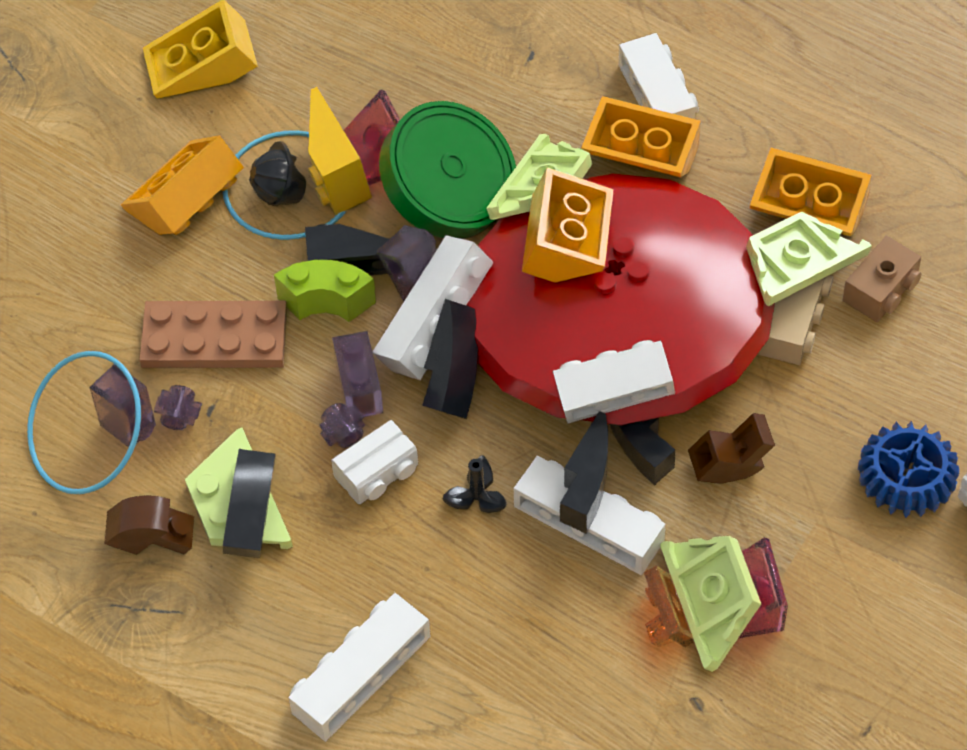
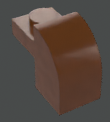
M753 413L732 433L708 430L688 449V453L697 481L724 484L746 479L764 468L762 457L775 446L765 415Z
M152 495L130 497L120 501L107 511L104 544L135 555L151 544L186 554L192 549L194 516L170 508V499Z

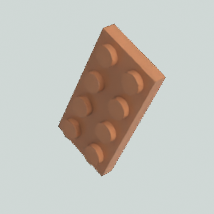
M286 300L145 301L140 351L141 368H284L287 320Z

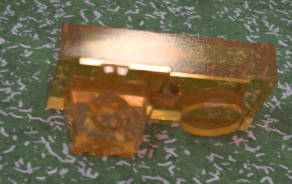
M657 565L645 571L644 575L648 586L645 588L646 595L651 604L656 608L658 607L660 612L659 615L645 624L651 643L657 647L677 642L683 647L695 643L671 575Z

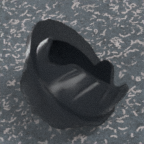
M282 141L274 142L268 152L253 162L249 178L250 184L257 196L268 205L277 207L279 205L299 203L306 190V179L295 166L297 157L290 153L288 146Z

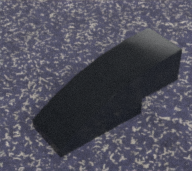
M448 299L444 300L424 365L425 369L433 372L422 406L467 419L477 373L478 346L475 339L477 321L475 308Z
M601 411L596 415L564 467V487L568 488L560 502V522L587 534L597 515L607 477L608 426L606 414Z
M659 418L624 425L609 424L624 453L653 485H656L675 468V449L658 435Z
M239 449L224 533L223 554L252 558L261 557L276 457L275 453Z

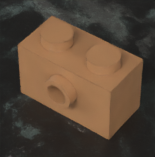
M886 235L845 281L842 301L878 323L886 312L889 314L894 312L901 301V295L906 290L911 291L918 284L922 275L919 272L921 256Z

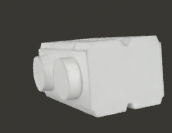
M390 420L333 458L331 462L335 479L348 491V494L357 504H361L367 499L375 500L385 492L387 486L396 479L404 480L411 476L418 465V456L415 445Z

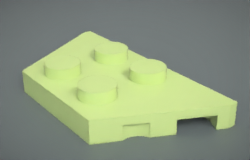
M540 134L487 206L489 218L499 219L529 212L532 195L546 168L582 179L592 165L590 153L580 148H572L570 144L563 141L555 145L550 142L549 135Z
M800 212L749 237L746 248L764 302L767 306H770L867 256L872 245L863 239L859 245L840 236L842 233L841 229L830 224H823L817 218Z
M243 428L237 429L185 479L187 489L211 546H223L239 449L252 450ZM270 492L263 543L280 544L281 549H289L293 547L292 540Z
M731 536L713 537L710 540L702 538L689 539L688 542L682 543L664 541L660 544L702 665L704 669L713 672L718 669L760 607L761 601L737 539Z

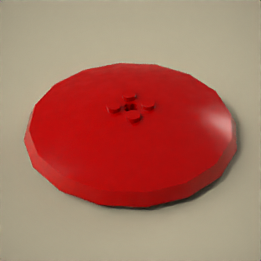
M614 173L584 179L613 189L605 267L601 272L556 283L522 272L530 211L501 218L477 245L493 261L492 266L467 303V306L475 308L476 312L475 339L478 346L477 362L503 392L556 418L566 419L553 373L554 370L560 369V366L564 363L575 360L581 361V363L596 359L598 354L605 351L614 350L618 353L632 349L634 344L641 341L662 342L672 375L675 394L605 413L607 424L624 425L684 413L736 383L769 340L775 303L770 306L765 304L746 248L749 237L753 236V234L718 200L670 179ZM596 416L582 419L581 421L593 422Z

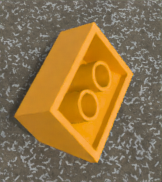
M602 96L581 149L589 152L591 155L682 177L690 171L697 153L701 121Z
M220 135L191 140L130 195L121 206L126 212L157 234L177 235L191 224L189 219L196 212L201 213L214 203L212 197L220 190H227L238 180L236 175L244 166Z
M770 148L750 203V209L785 219L803 212L817 218L823 224H830L841 229V234L851 237L860 224L870 193L872 175Z
M546 168L532 195L522 272L556 283L603 271L606 261L613 189Z

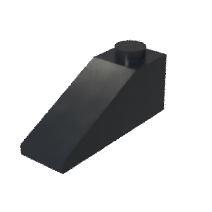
M320 224L314 227H305L308 261H340L353 265L370 276L415 271L413 245L342 224Z

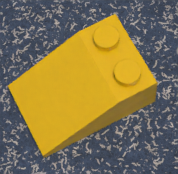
M220 0L143 47L153 94L157 99L228 84L258 67L246 21L225 0Z
M318 87L311 89L308 153L313 166L309 167L308 171L317 186L315 191L323 206L329 204L334 214L337 215L371 199L372 195L359 155Z

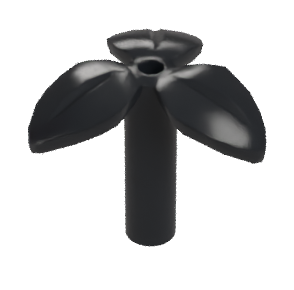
M483 455L478 459H472L468 464L467 481L470 488L453 487L442 498L449 506L462 510L470 508L474 500H478L480 510L486 513L498 512L507 506L506 499L498 491H485L493 483V471L488 460Z

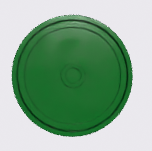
M449 101L424 103L407 112L387 134L382 144L379 158L381 181L389 200L396 210L416 228L440 238H445V236L459 239L469 238L491 226L497 219L489 218L487 206L516 168L511 148L499 129L474 109Z

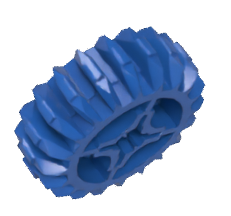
M896 421L891 431L882 426L878 436L872 434L868 439L867 445H864L861 450V460L858 462L860 486H866L865 493L867 498L876 497L875 503L877 508L884 504L889 505L890 515L896 509L903 510L905 518L910 515L911 510H915L920 517L925 514L926 508L935 513L939 508V504H946L950 494L955 491L957 486L956 479L960 472L959 465H956L958 460L957 453L950 452L952 447L950 441L940 442V431L929 434L927 424L921 430L915 429L912 421L907 424V428H902ZM913 462L912 469H909L910 464ZM905 469H908L906 476H903Z

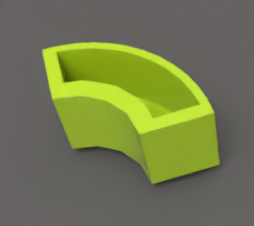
M335 260L305 261L292 264L274 274L278 300H286L287 308L299 320L312 314L329 313L339 315L350 322L376 303L374 278L363 270L344 262Z

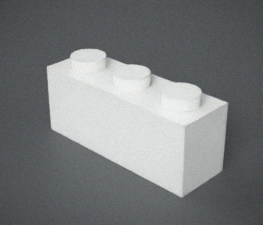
M657 33L619 44V67L640 106L695 119V113L699 111L697 99L693 93H688L681 69H675L672 63L671 51L667 44H662Z
M651 340L641 341L634 344L632 349L618 353L614 350L605 351L598 354L596 359L582 363L578 360L570 361L561 365L560 369L553 371L567 423L596 416L599 411L607 413L675 394L672 375L661 341L654 343Z

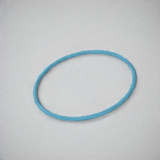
M289 130L271 133L250 142L235 156L239 159L253 146L271 138L289 135L309 137V132ZM228 189L223 191V198L228 211L247 230L272 239L290 240L306 237L305 232L280 235L264 232L250 226L237 215L231 206ZM346 211L340 212L326 224L333 225Z
M84 351L73 354L59 362L41 382L30 407L27 437L33 463L39 474L52 487L69 494L90 493L110 483L127 464L136 446L141 424L140 397L136 384L127 368L109 354L98 351ZM81 357H101L115 364L123 372L131 386L136 410L133 437L123 460L106 479L88 488H67L53 481L38 461L33 442V421L36 406L46 384L60 368Z

